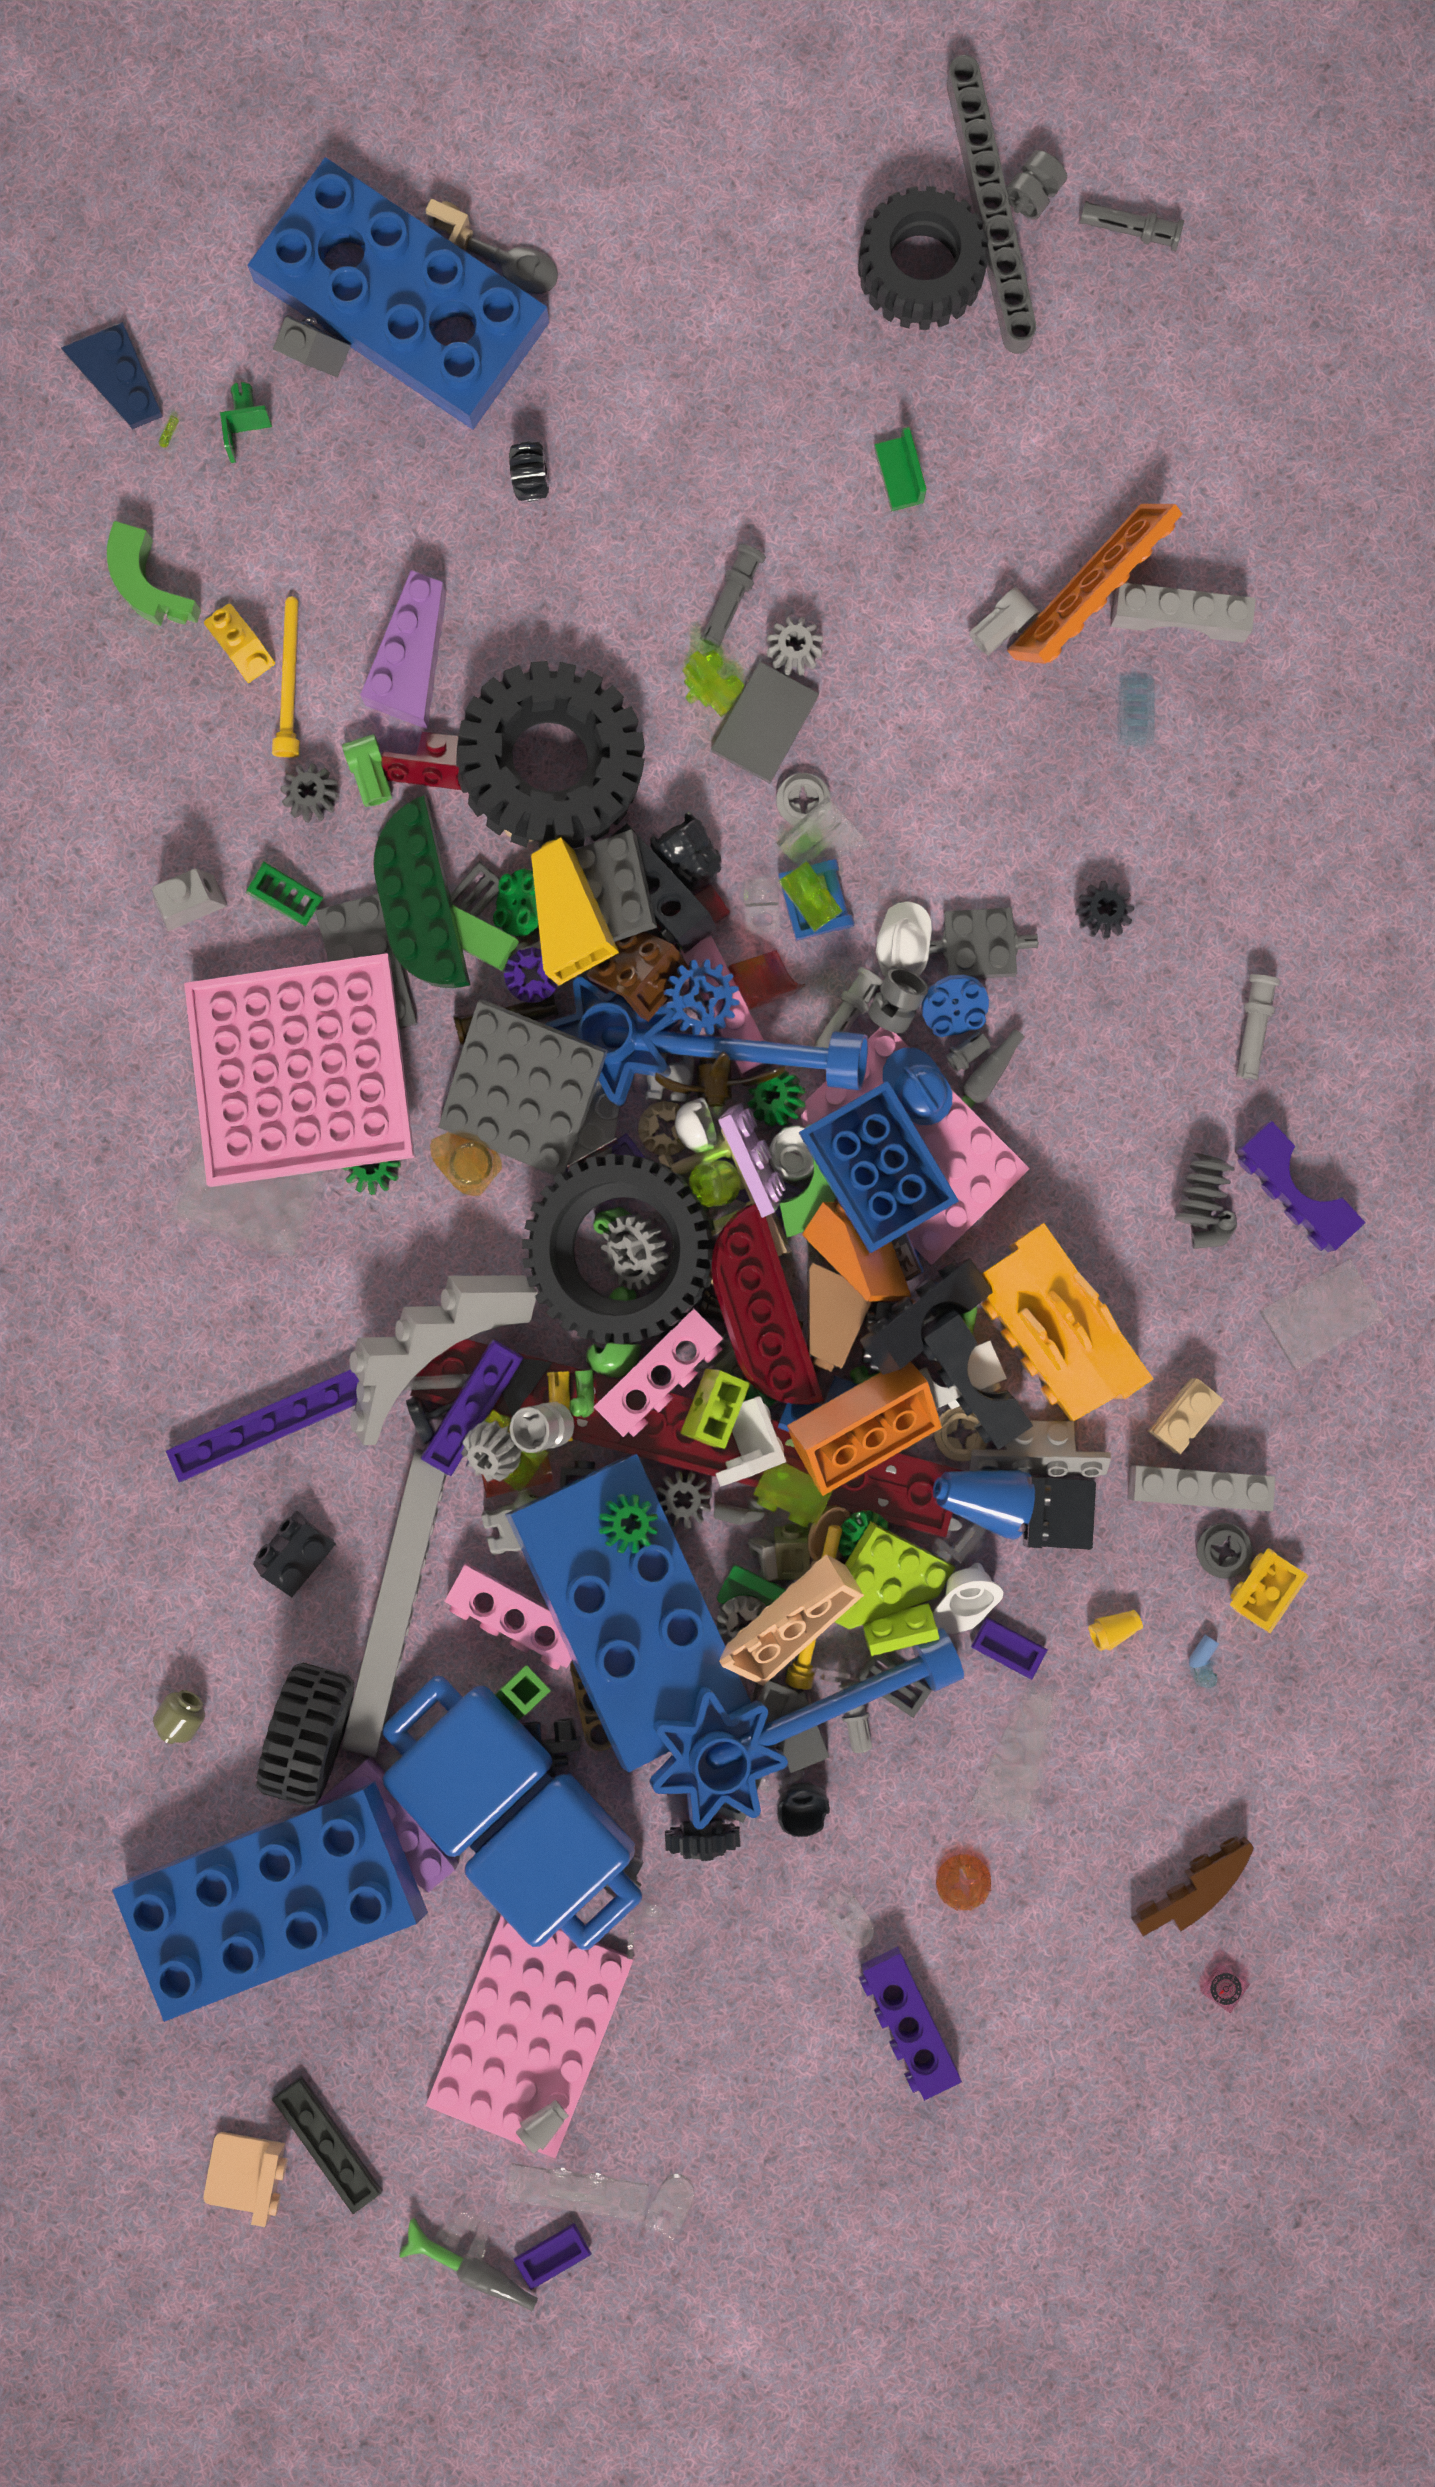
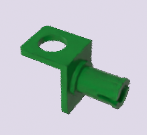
M241 382L242 394L239 392L238 383L231 386L234 410L220 412L224 446L231 463H236L233 433L272 427L266 406L254 407L252 386L245 382Z

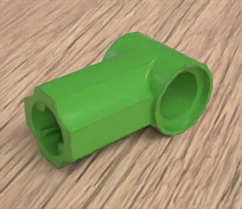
M375 734L343 743L344 755L351 773H354L364 806H376L393 799L387 777L382 768V756Z

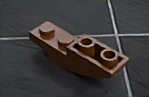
M1235 1836L1221 1843L1219 1846L1221 1850L1211 1856L1202 1854L1190 1861L1189 1865L1191 1867L1184 1872L1191 1884L1187 1886L1184 1883L1175 1885L1166 1892L1168 1897L1157 1903L1154 1900L1148 1901L1136 1909L1137 1914L1131 1917L1141 1935L1144 1937L1170 1921H1173L1174 1925L1181 1932L1208 1913L1228 1893L1245 1869L1254 1850L1251 1842L1245 1837L1239 1839Z

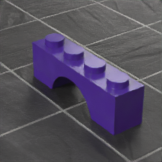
M1273 1121L1266 1123L1235 1151L1240 1156L1237 1160L1238 1163L1248 1174L1252 1175L1255 1173L1264 1182L1261 1184V1188L1271 1199L1276 1200L1278 1198L1287 1207L1284 1213L1295 1225L1302 1224L1310 1232L1307 1238L1318 1250L1336 1251L1366 1222L1343 1197L1332 1201H1316L1302 1194L1294 1185L1290 1175V1158L1295 1145Z

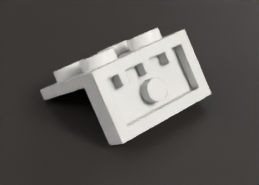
M758 1396L743 1402L732 1429L742 1456L725 1462L728 1469L716 1473L720 1487L786 1462L783 1454V1444L775 1434L771 1424L770 1411L763 1403L762 1398Z

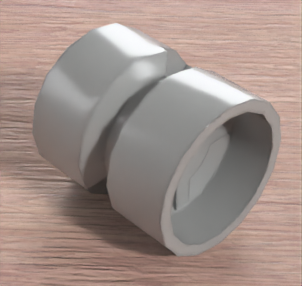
M547 1402L522 1408L515 1413L510 1424V1434L514 1444L520 1450L527 1453L562 1446L569 1441L574 1430L573 1417L570 1411L558 1402Z

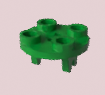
M524 868L513 872L511 875L504 874L498 883L499 894L496 901V911L493 915L494 925L501 928L505 933L516 937L528 935L535 928H539L533 871Z

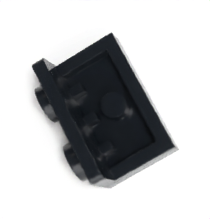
M295 1511L291 1517L286 1518L281 1523L278 1533L271 1542L260 1548L253 1565L262 1578L292 1598L336 1543L328 1535L309 1523L300 1512Z

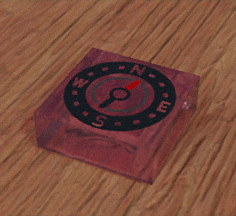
M1219 1962L1200 1989V1992L1231 2014L1250 1984Z

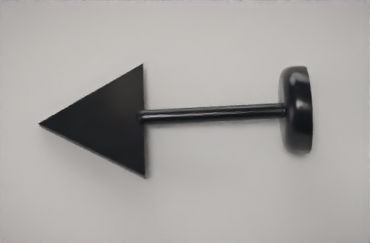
M523 1358L502 1392L512 1417L553 1362ZM412 1397L406 1400L411 1419L424 1444H428L436 1432L432 1420L448 1413L454 1401L428 1412L425 1404L419 1397Z

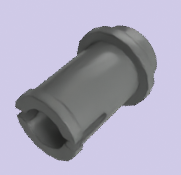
M977 1030L956 1048L953 1046L949 1048L946 1059L955 1071L966 1070L969 1068L968 1064L984 1051L990 1049L991 1045L984 1034L981 1035V1032Z

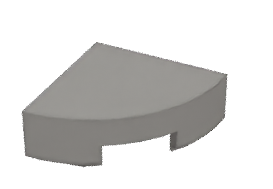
M761 1537L748 1539L751 1556L757 1555L761 1565V1569L758 1570L759 1574L767 1581L778 1578L775 1545Z

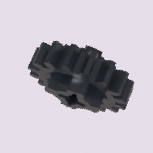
M712 1818L703 1829L695 1828L691 1820L682 1821L680 1827H670V1830H665V1850L670 1851L671 1854L680 1853L684 1859L710 1861L714 1860L717 1856H723L726 1850H736V1847L741 1846L740 1827L735 1826L733 1823L725 1824V1822H722V1818Z

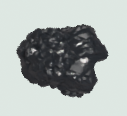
M688 812L684 815L685 821L682 824L672 827L663 833L659 839L653 834L650 838V847L667 864V867L672 870L673 874L689 891H694L696 889L701 890L706 884L708 885L717 879V873L722 868V859L718 850L713 848L702 822L695 818L692 813Z

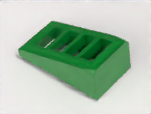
M266 862L262 863L245 892L304 927L307 926L323 899L322 896ZM269 875L274 879L266 893H263L259 889ZM281 882L286 886L278 900H275L271 896ZM294 889L298 893L288 908L283 903L291 890ZM306 896L310 900L300 915L295 910L303 897Z

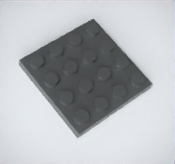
M481 999L477 1002L438 1128L554 1176L560 1172L567 1173V1166L571 1163L608 1050Z

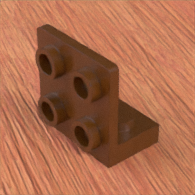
M644 931L615 941L619 953L592 967L587 976L591 981L623 996L638 1016L649 1022L669 997L664 995L663 991L673 988L668 978L670 976L679 978L677 968L681 965L688 971L690 969L673 944Z

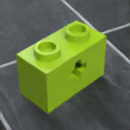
M705 1369L681 1434L709 1446L725 1449L750 1383L720 1370Z

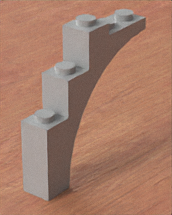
M524 1275L448 1276L446 1289L441 1294L442 1306L403 1307L401 1319L397 1321L395 1327L396 1337L357 1338L355 1351L350 1355L351 1371L359 1379L356 1389L357 1404L355 1411L351 1413L350 1426L363 1445L377 1444L383 1422L396 1398L410 1380L432 1359L454 1344L479 1332L503 1325L528 1323L531 1321L536 1301L534 1296L537 1295V1291L534 1287L529 1286Z

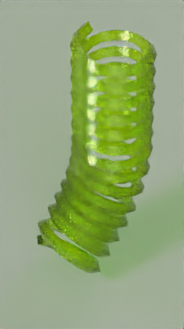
M172 415L158 442L163 448L168 447L179 422Z

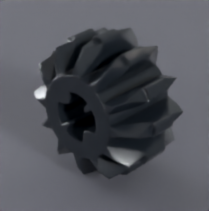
M531 441L512 445L509 452V465L516 498L519 501L527 500L528 502L546 498L549 493V478L543 446L540 442Z
M1106 881L1100 882L1099 890L1090 884L1086 888L1088 895L1081 894L1078 897L1077 901L1083 906L1075 910V915L1086 916L1080 922V928H1085L1089 924L1093 926L1089 936L1095 937L1100 929L1102 938L1108 940L1111 931L1119 936L1123 933L1122 925L1129 926L1132 919L1126 914L1134 911V905L1124 904L1131 895L1129 892H1124L1120 896L1117 893L1120 889L1119 883H1115L1111 890H1108ZM1101 905L1103 907L1109 905L1112 910L1109 914L1104 913L1101 915L1098 909Z

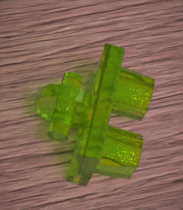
M697 650L690 655V661L682 671L687 677L684 683L690 689L685 699L689 704L700 700L705 707L711 705L719 716L722 717L730 710L736 698L741 694L744 684L733 674L725 680L721 678L717 672L721 670L724 663L715 650L705 654H701Z
M807 861L778 881L813 932H816L842 913L840 906Z

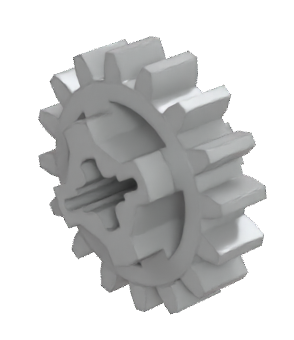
M629 1214L616 1218L617 1221L608 1224L610 1231L603 1233V1237L608 1242L601 1246V1249L608 1254V1257L603 1259L604 1263H610L612 1266L609 1271L610 1276L617 1274L618 1284L627 1283L629 1290L635 1288L640 1290L652 1286V1283L660 1281L659 1273L666 1271V1267L661 1263V1260L668 1258V1255L661 1251V1247L666 1244L665 1240H658L657 1238L660 1229H651V1220L649 1218L642 1220L641 1214L632 1216Z

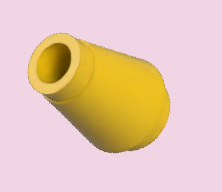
M1134 1609L1129 1612L1126 1611L1097 1618L1093 1624L1088 1626L1090 1637L1099 1651L1105 1649L1111 1651L1143 1628L1141 1618Z

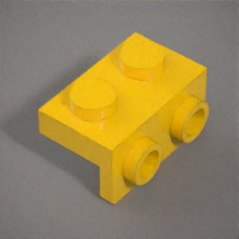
M1268 1548L1264 1554L1259 1553L1250 1565L1252 1572L1246 1581H1240L1233 1589L1230 1596L1232 1599L1230 1606L1236 1612L1271 1634L1309 1576Z

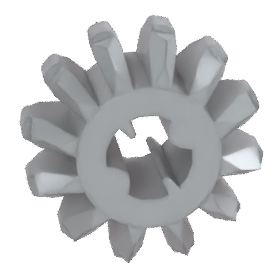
M788 617L785 621L786 628L776 623L773 629L775 634L768 635L767 643L771 647L767 649V656L775 658L773 662L775 669L785 664V675H790L792 667H796L797 673L802 676L805 671L804 664L810 669H815L817 663L814 658H822L823 650L818 646L823 644V636L815 635L817 631L815 624L805 628V618L801 617L798 625H794L791 617ZM791 641H796L797 646H800L799 651H794V648L790 646Z
M496 1420L492 1423L483 1421L481 1424H478L465 1436L462 1442L464 1447L461 1454L468 1459L466 1466L475 1469V1476L483 1474L488 1482L492 1479L500 1482L502 1479L507 1478L519 1466L521 1461L520 1454L522 1450L514 1444L508 1432V1426L501 1428Z

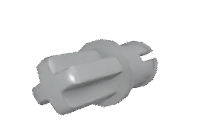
M849 1682L847 1686L841 1684L838 1687L841 1691L859 1682ZM864 1705L846 1712L845 1716L842 1717V1721L847 1723L853 1753H864L872 1748L867 1718L870 1715L869 1712H865Z

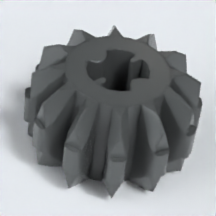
M311 763L308 771L305 772L301 765H297L296 771L299 775L294 777L292 774L287 773L285 778L291 785L281 786L280 791L287 795L282 800V803L286 808L292 807L290 814L294 818L302 814L303 820L309 823L312 819V813H315L318 820L323 821L324 815L321 810L325 808L328 812L333 813L335 808L328 801L339 800V794L333 791L338 786V783L335 779H328L330 772L326 768L318 772L317 766ZM305 789L311 791L314 789L316 795L314 797L310 795L305 796L303 792Z
M677 1470L675 1476L678 1483L675 1484L666 1475L663 1477V1481L670 1489L666 1490L662 1487H657L655 1490L657 1494L666 1496V1500L658 1501L661 1507L666 1505L668 1507L664 1511L666 1518L671 1513L675 1515L671 1522V1526L674 1528L679 1523V1517H684L686 1529L691 1528L689 1517L691 1515L694 1516L697 1522L702 1523L704 1518L697 1511L698 1508L707 1512L711 1511L712 1507L709 1504L701 1503L700 1501L701 1499L711 1498L712 1492H699V1489L707 1484L705 1479H701L696 1485L692 1484L696 1474L694 1471H690L688 1480L685 1482L683 1481L682 1471ZM680 1490L683 1494L689 1491L692 1494L693 1498H690L689 1501L693 1502V1504L689 1508H686L684 1505L680 1507L675 1505L674 1500H677V1497H674V1494Z

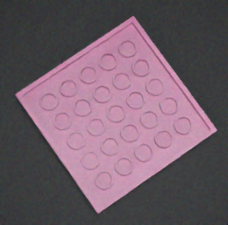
M388 953L184 983L206 1182L209 1187L415 1158L391 960Z

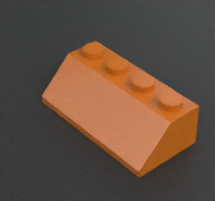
M910 1361L900 1370L885 1375L880 1372L788 1424L787 1428L798 1455L819 1492L824 1496L941 1429L942 1426L928 1381Z

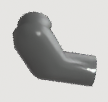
M1222 1211L1217 1217L1220 1220L1219 1224H1213L1209 1231L1192 1232L1193 1249L1224 1246L1237 1228L1236 1215L1231 1211Z
M753 1497L747 1500V1508L718 1502L714 1509V1518L736 1525L760 1521L765 1515L763 1511L766 1503L764 1500Z

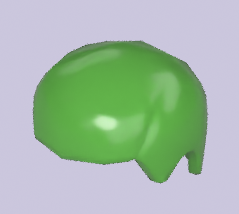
M608 1343L604 1349L596 1347V1344H592L591 1347L587 1348V1363L594 1371L608 1378L625 1377L638 1364L641 1344Z

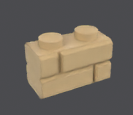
M1190 1378L1147 1432L1173 1453L1181 1454L1190 1443L1189 1438L1196 1436L1224 1400L1198 1378Z

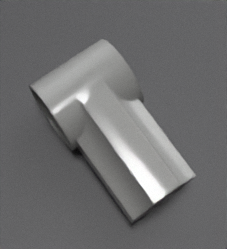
M1017 587L1010 590L996 604L995 610L969 633L974 644L988 656L1013 633H1020L1023 630L1022 626L1026 622L1030 624L1039 614V611Z

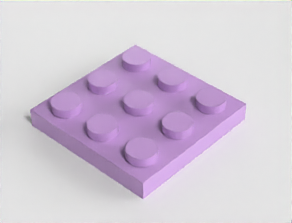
M742 1103L728 1108L718 1121L763 1218L776 1211L784 1197L782 1191H785L786 1188L779 1172L773 1173L768 1160L772 1159L766 1142L764 1140L758 1141L754 1132L757 1123L750 1108L744 1110Z

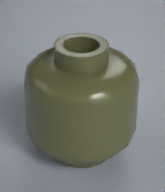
M186 1690L168 1694L153 1717L154 1727L158 1731V1736L169 1744L186 1743L192 1740L205 1718L203 1702L197 1695Z

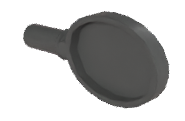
M471 237L468 242V251L493 261V263L500 264L503 276L526 293H546L557 283L558 272L555 264L548 256L538 250L517 247L505 252L500 247H494L474 237Z

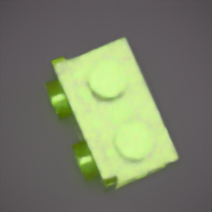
M782 1463L764 1471L753 1495L759 1497L758 1505L773 1512L776 1511L777 1507H780L790 1512L789 1520L807 1527L809 1522L817 1525L833 1490L822 1496L809 1474L786 1463Z

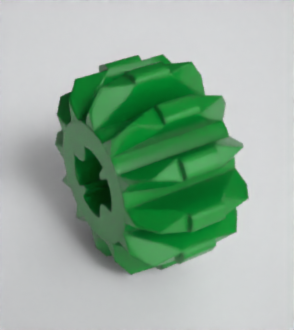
M785 1070L779 1076L758 1084L756 1088L748 1089L749 1094L754 1096L747 1103L749 1108L755 1110L754 1117L759 1121L764 1120L765 1124L770 1127H774L777 1122L781 1126H788V1116L793 1119H799V1115L795 1110L797 1107L802 1108L806 1106L805 1102L799 1098L807 1093L804 1087L799 1086L800 1079L794 1074L789 1075V1072Z
M396 1160L380 1162L379 1169L374 1168V1174H370L368 1170L364 1169V1165L342 1168L345 1171H354L345 1180L349 1184L358 1180L356 1191L362 1193L368 1184L369 1194L376 1195L378 1183L384 1191L390 1189L385 1181L387 1177L393 1181H398L399 1177L390 1172V1169L401 1168V1162Z
M619 1494L617 1496L618 1506L612 1501L605 1503L606 1508L611 1514L600 1513L598 1516L600 1520L608 1521V1526L598 1529L599 1534L611 1533L606 1539L605 1545L610 1547L618 1541V1553H624L627 1546H629L631 1553H638V1541L648 1547L651 1545V1541L645 1534H657L658 1532L657 1528L649 1526V1521L657 1520L658 1515L655 1513L646 1515L652 1504L649 1501H645L639 1506L640 1498L637 1494H632L629 1503L624 1494ZM632 1515L633 1518L630 1521H635L634 1529H628L625 1533L623 1530L626 1527L621 1526V1520Z

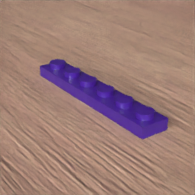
M350 1369L166 1450L178 1482L186 1481L356 1406V1389L359 1379Z

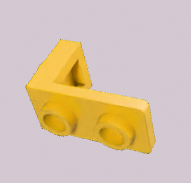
M229 603L223 608L216 610L212 616L204 621V625L229 656L248 684L275 665V662L232 604Z

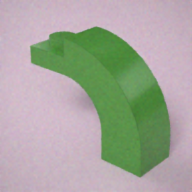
M114 521L107 543L108 569L114 585L129 606L141 617L159 626L162 625L165 614H167L166 617L169 620L179 624H186L187 620L197 623L201 609L195 600L158 590L148 583L146 562L153 540L147 530Z

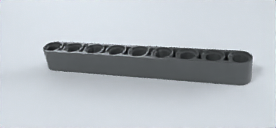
M960 55L950 64L947 92L974 213H978L983 221L982 229L987 231L989 239L987 246L989 250L987 273L1002 341L1009 352L1021 354L1026 352L1032 344L1036 331V320L980 68L973 57ZM963 75L968 77L969 80L962 81L957 76ZM972 107L976 112L969 113L963 108ZM980 139L983 144L976 145L970 140ZM985 170L991 175L983 177L977 171ZM993 202L998 207L995 209H990L986 207L984 203ZM1000 234L1005 240H994L991 235ZM1008 266L1012 269V272H1001L998 267ZM1008 297H1013L1017 299L1020 304L1010 305L1005 301V299ZM1015 329H1020L1024 331L1027 336L1017 337L1012 333V331Z

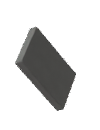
M759 662L711 748V752L771 784L815 705L819 693Z

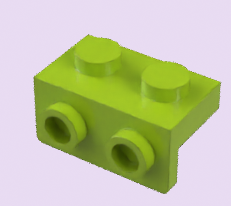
M929 1603L903 1609L863 1624L866 1644L871 1656L939 1640L938 1629Z

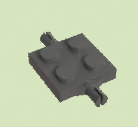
M1012 907L944 911V934L942 940L930 941L929 954H943L947 964L948 976L967 975L976 979L1016 977V955L1018 949H1038V934L1017 936L1013 925Z

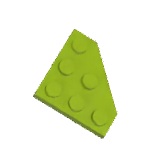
M870 1522L845 1563L864 1596L841 1615L835 1623L847 1629H852L939 1596L956 1567L949 1561Z

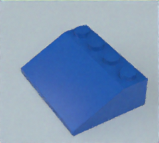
M888 1081L798 1132L869 1253L881 1248L959 1201Z

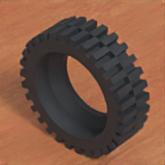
M608 1154L605 1157L594 1156L587 1158L585 1163L577 1162L569 1166V1172H560L553 1178L556 1182L553 1186H545L540 1194L544 1198L541 1202H534L530 1211L535 1212L534 1219L526 1220L524 1229L530 1230L529 1239H522V1249H529V1258L523 1259L524 1268H531L532 1276L527 1278L530 1287H537L539 1294L534 1297L539 1304H546L549 1307L546 1313L552 1319L559 1318L562 1321L561 1327L567 1331L575 1330L578 1332L577 1336L584 1339L593 1338L595 1342L599 1343L613 1342L614 1344L637 1342L654 1338L667 1330L675 1328L678 1322L692 1311L691 1309L694 1305L701 1303L704 1298L702 1292L704 1288L710 1286L712 1281L709 1273L712 1269V1254L717 1239H712L711 1231L715 1230L713 1220H708L706 1212H709L706 1203L699 1201L697 1197L699 1195L698 1191L693 1186L687 1185L685 1182L686 1178L679 1173L671 1171L670 1167L656 1163L651 1159L630 1155ZM620 1197L635 1198L654 1207L666 1220L674 1243L673 1261L663 1282L651 1293L641 1298L627 1301L608 1298L590 1287L578 1269L574 1252L576 1234L586 1215L599 1204Z

